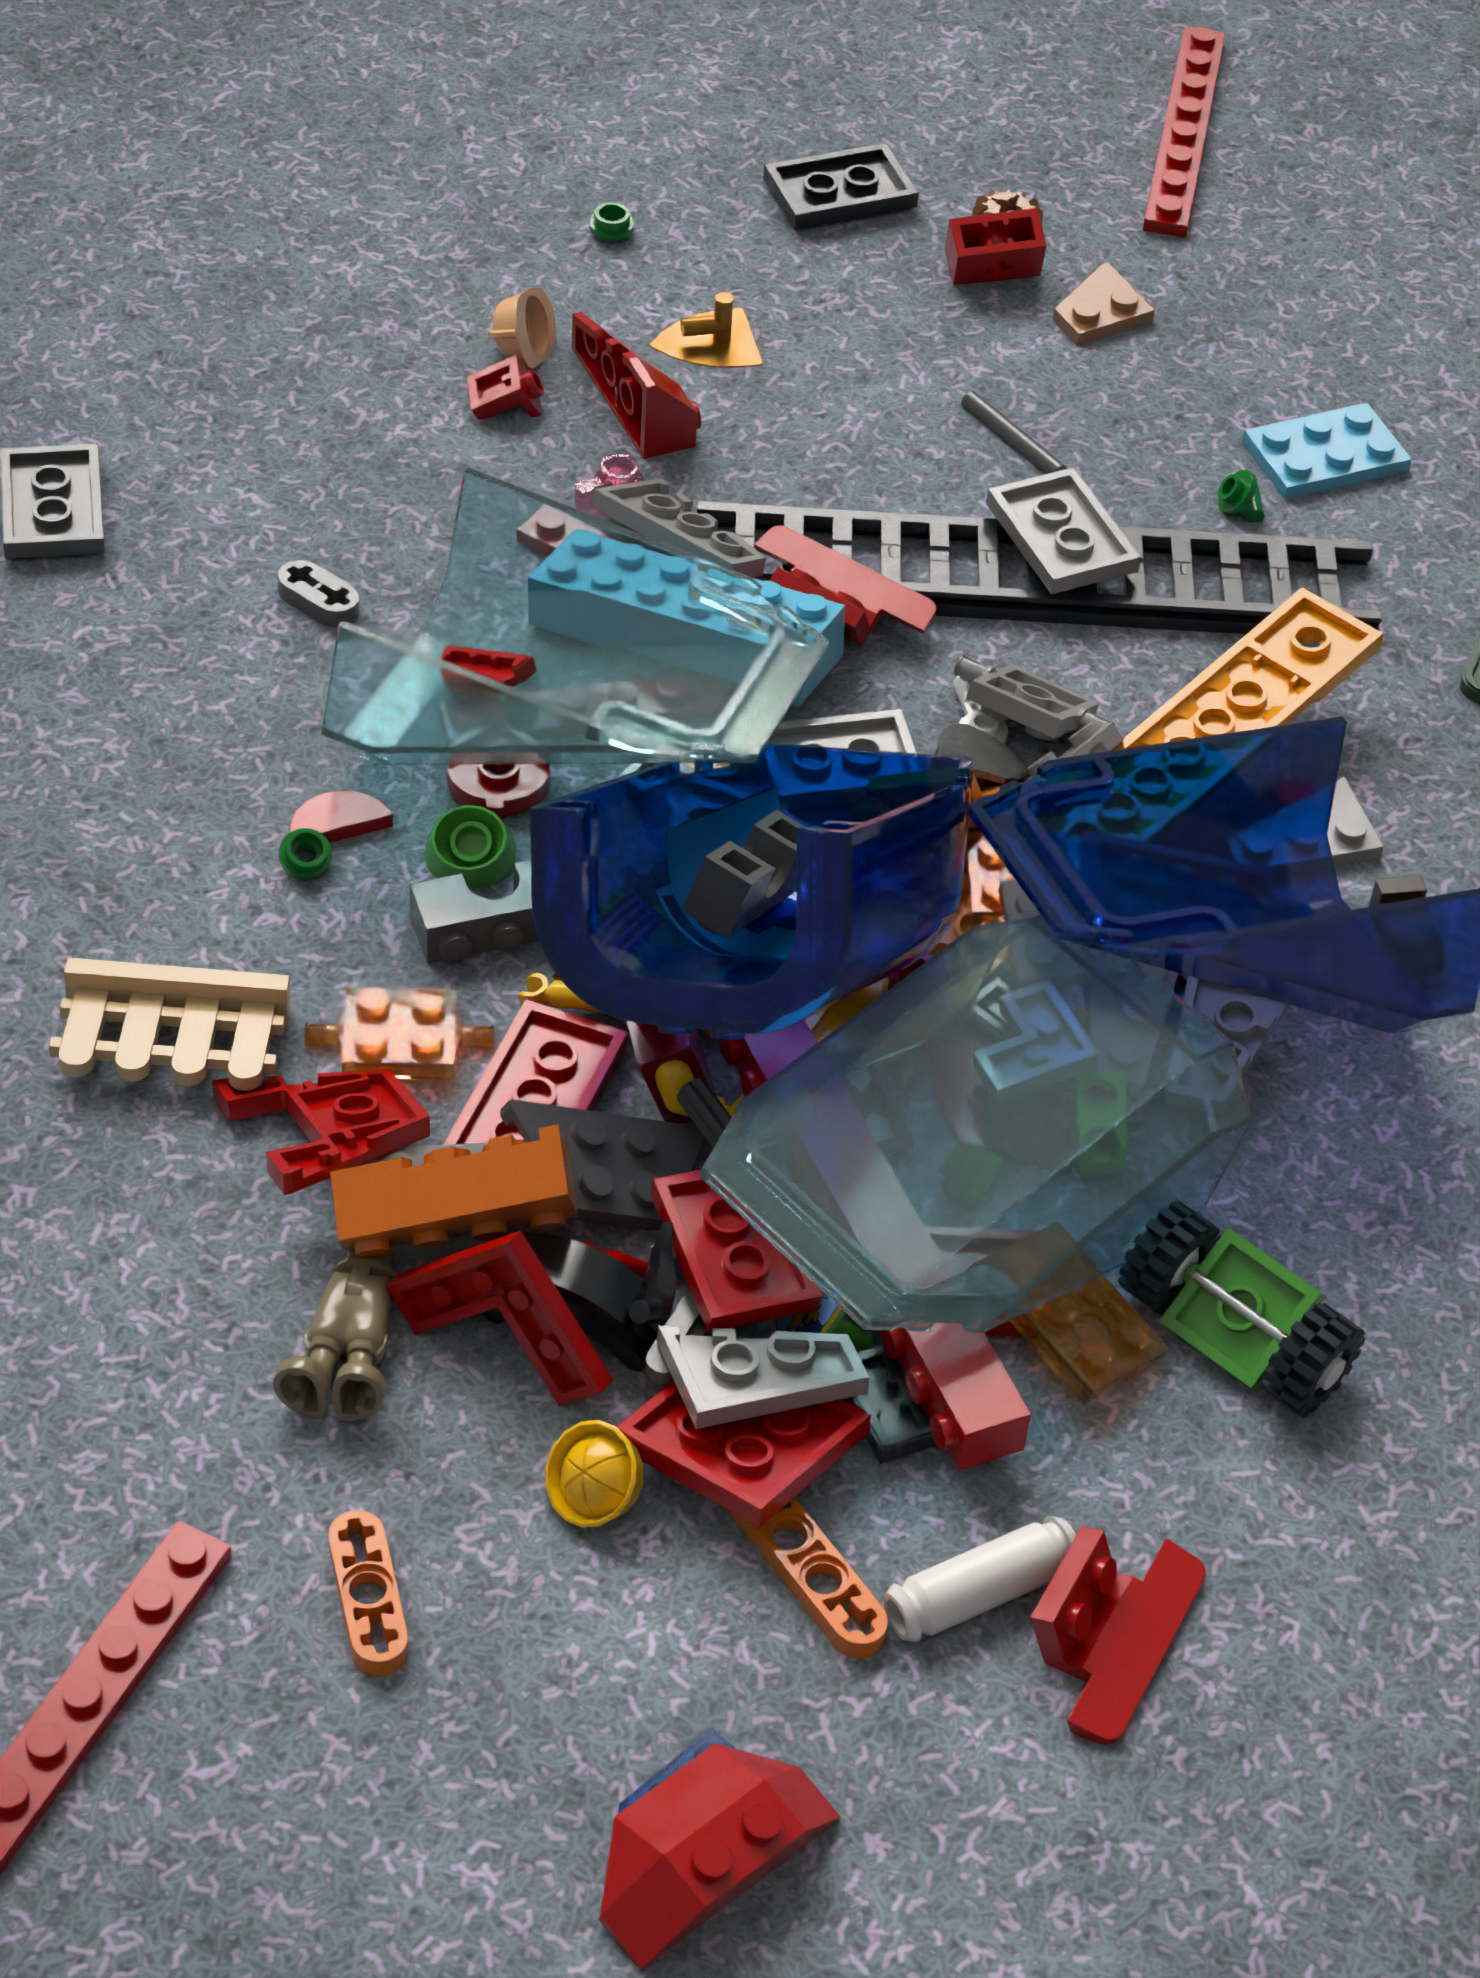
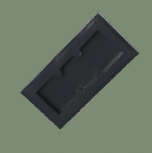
M883 1345L857 1352L869 1375L867 1394L845 1398V1400L871 1414L870 1433L865 1437L879 1463L882 1464L934 1447L935 1441L932 1436L930 1421L921 1405H916L910 1398L905 1383V1376L896 1360L890 1359L887 1356Z

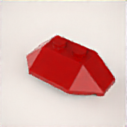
M714 1743L615 1816L612 1823L599 1921L623 1952L642 1971L830 1828L841 1817L800 1767Z

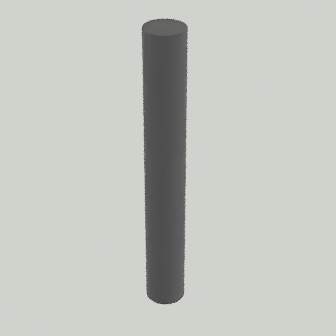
M969 391L965 394L961 402L962 406L1042 472L1049 474L1067 469L1062 462L975 391Z

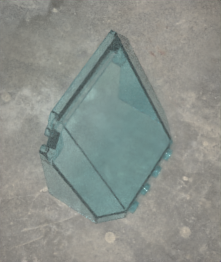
M468 467L463 475L446 575L422 633L409 647L342 620L337 629L321 735L340 748L383 765L755 763L826 652L829 640L813 627L804 624L799 616L786 605L777 608L761 595L762 585L748 575ZM448 645L533 656L537 672L523 683L510 687L442 660L441 655Z
M1066 904L1007 914L970 928L743 1098L705 1162L699 1177L864 1330H891L898 1327L910 1331H931L934 1323H962L965 1332L984 1333L1125 1264L1127 1261L1124 1257L1128 1250L1134 1249L1136 1243L1133 1241L1139 1233L1143 1235L1147 1230L1146 1224L1151 1218L1156 1220L1158 1211L1163 1207L1168 1208L1170 1203L1181 1201L1199 1215H1202L1252 1123V1117L1234 1042L1216 1028L1212 1019L1197 1012L1177 996L1173 988L1166 981L1153 976L1135 961L1125 947L1114 943L1093 926L1088 916Z

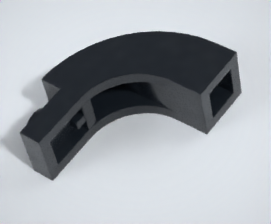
M522 1232L580 1327L592 1335L629 1369L637 1372L645 1370L646 1355L656 1340L657 1333L649 1324H637L629 1316V1307L632 1302L643 1300L637 1293L644 1279L610 1255L579 1241L546 1233ZM505 1234V1235H501V1236L495 1237V1238L490 1239V1240H488V1241H486V1242L495 1240V1239H497V1238H500V1237H503V1236H506V1235H509V1234ZM498 1307L481 1313L486 1319L495 1324H501L506 1321Z

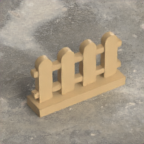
M68 958L64 970L66 998H62L60 1005V1017L68 1019L63 1037H51L49 1045L50 1056L59 1057V1067L63 1074L70 1077H81L92 1071L95 1060L115 1062L116 1074L119 1078L135 1082L148 1076L151 1065L172 1066V1077L176 1083L183 1086H194L204 1081L208 1069L228 1071L230 1085L242 1091L257 1088L262 1083L264 1074H275L277 1055L268 1054L272 1035H283L284 1029H288L290 1019V975ZM105 1021L124 1023L119 1042L101 1041ZM161 1026L180 1027L175 1046L156 1045ZM216 1030L235 1032L231 1051L212 1049Z

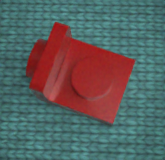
M517 355L467 376L470 409L478 420L486 419L518 404H522L531 417L542 415L540 397L544 395L542 381L534 369L528 371Z

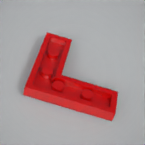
M521 1230L398 1273L385 1286L416 1335L498 1307L559 1406L602 1393L613 1381V1378Z

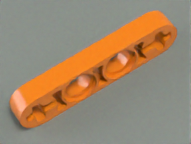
M793 1498L760 1528L729 1511L730 1515L838 1651L851 1658L864 1659L875 1655L882 1649L886 1641L888 1616L884 1608L796 1498ZM781 1530H793L804 1538L805 1543L799 1548L786 1550L778 1547L771 1537ZM816 1574H828L838 1580L840 1588L830 1594H819L810 1589L806 1581ZM848 1600H849V1607H848V1613H847V1612L844 1610L843 1606H844V1605L848 1602ZM848 1614L860 1626L870 1623L869 1635H864L859 1629L848 1632Z

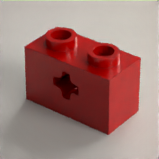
M1038 208L949 219L945 253L953 285L1041 276L1046 241Z

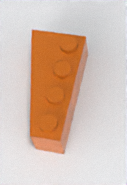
M559 1124L538 1128L540 1140L528 1142L527 1140L514 1139V1136L511 1134L488 1139V1144L482 1147V1152L471 1154L469 1149L451 1146L432 1150L431 1153L424 1155V1164L413 1166L412 1159L399 1157L330 1172L339 1243L347 1252L355 1251L356 1257L368 1258L386 1255L391 1252L390 1245L413 1242L414 1248L429 1249L447 1245L449 1243L448 1236L472 1233V1239L489 1240L507 1234L508 1227L530 1224L532 1231H549L564 1227L566 1225L565 1219L578 1217L569 1148Z

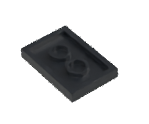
M886 143L764 164L763 179L794 229L916 208L918 206V190Z

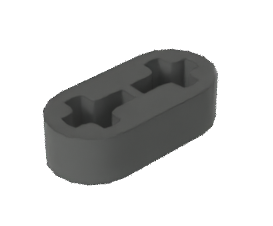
M308 560L290 561L283 564L279 569L277 575L279 595L285 602L321 624L336 628L346 627L359 618V594L349 583Z

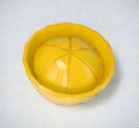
M601 1420L581 1421L565 1430L552 1446L545 1466V1488L552 1507L565 1521L581 1528L600 1527L628 1512L638 1499L643 1485V1463L637 1448L616 1426Z

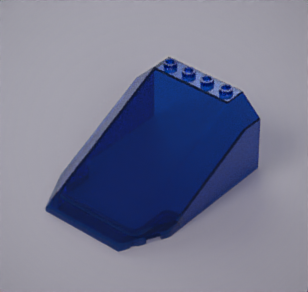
M1343 716L1048 760L1037 766L1036 776L1020 784L1012 780L1001 786L997 793L985 795L969 804L968 815L1058 939L1387 1033L1407 1032L1417 1028L1439 1025L1472 1013L1475 1010L1480 987V888L1353 910L1341 898L1327 833L1347 721Z

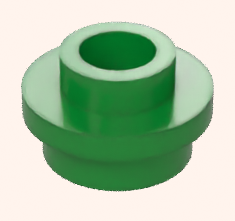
M607 202L595 208L594 214L590 217L589 229L597 238L607 241H619L626 239L633 233L634 220L626 206L616 202Z
M312 828L296 829L283 838L278 852L279 862L284 871L290 876L299 880H313L319 878L328 870L332 861V848L327 838L319 831ZM301 850L308 851L313 855L314 860L303 862L296 857V853Z

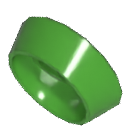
M465 805L453 808L439 818L426 839L424 856L429 871L436 878L462 873L469 889L490 887L505 878L514 865L517 847L513 833L494 812L482 806Z

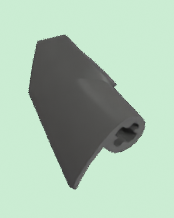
M962 723L950 725L941 732L938 737L937 749L929 768L930 770L970 765L979 788L983 786L985 779L1005 785L1019 779L1028 778L1030 775L1027 770L1029 766L1007 745L984 731Z

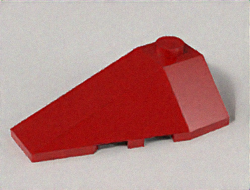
M573 313L572 349L642 458L647 459L696 447L697 429L701 428L700 410L694 401L690 402L680 385L584 313Z

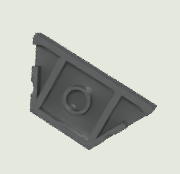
M509 1099L500 1109L501 1119L504 1124L509 1126L515 1123L524 1140L528 1142L540 1140L538 1128L559 1124L569 1148L578 1217L567 1218L569 1220L645 1230H660L663 1223L650 1194L653 1179L691 1172L704 1139V1135L697 1126L515 1099Z

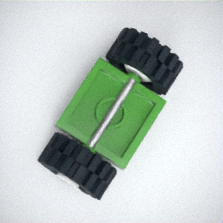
M1181 1201L1170 1203L1168 1208L1163 1207L1158 1211L1156 1220L1153 1218L1149 1220L1146 1224L1147 1230L1143 1235L1140 1233L1133 1241L1136 1243L1134 1249L1128 1250L1124 1257L1127 1262L1120 1267L1119 1274L1122 1276L1118 1279V1283L1121 1285L1120 1287L1156 1313H1164L1159 1320L1161 1324L1253 1391L1257 1392L1260 1387L1264 1388V1391L1300 1417L1305 1418L1308 1417L1310 1412L1314 1413L1319 1408L1322 1401L1325 1402L1330 1397V1393L1333 1390H1338L1342 1385L1340 1381L1343 1376L1349 1375L1353 1368V1365H1351L1352 1361L1356 1360L1362 1351L1359 1348L1365 1341L1363 1329L1324 1303L1323 1300L1326 1297L1320 1291L1227 1227L1222 1236L1219 1235L1220 1230L1218 1227Z

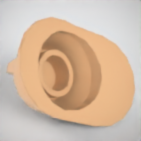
M536 287L528 288L520 294L502 300L496 306L494 312L493 328L488 331L489 337L495 339L496 345L503 355L508 358L517 355L520 360H523L527 368H535L546 360L555 344L556 338L555 316L551 302L546 293Z

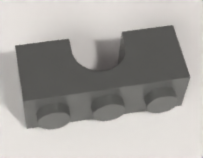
M779 810L774 811L753 825L743 848L732 841H728L705 856L682 911L696 919L698 924L707 932L722 935L727 939L799 889L822 837Z
M566 853L514 863L513 893L498 899L483 898L471 892L466 885L462 873L410 883V919L427 964L442 960L456 962L468 955L492 950L510 951L521 944L546 939L559 941L568 938L572 934L583 932L584 896Z

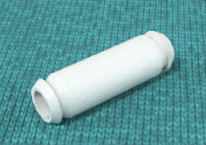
M1046 1516L1043 1524L1032 1522L907 1577L902 1587L898 1584H892L884 1595L883 1603L888 1621L900 1639L919 1642L922 1634L933 1636L1050 1583L1076 1534L1070 1524L1063 1518Z

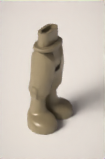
M348 1251L346 1258L337 1262L321 1296L312 1324L303 1335L305 1350L309 1357L293 1356L284 1360L277 1367L273 1380L274 1391L281 1402L288 1408L308 1418L321 1419L325 1415L329 1404L334 1367L344 1355H347V1363L338 1370L332 1391V1403L336 1415L342 1421L355 1422L372 1416L381 1407L387 1391V1383L382 1373L374 1366L381 1362L387 1348L391 1345L387 1331L392 1296L385 1287L395 1277L391 1268L393 1261L391 1252L382 1256L364 1258L356 1257L355 1251Z

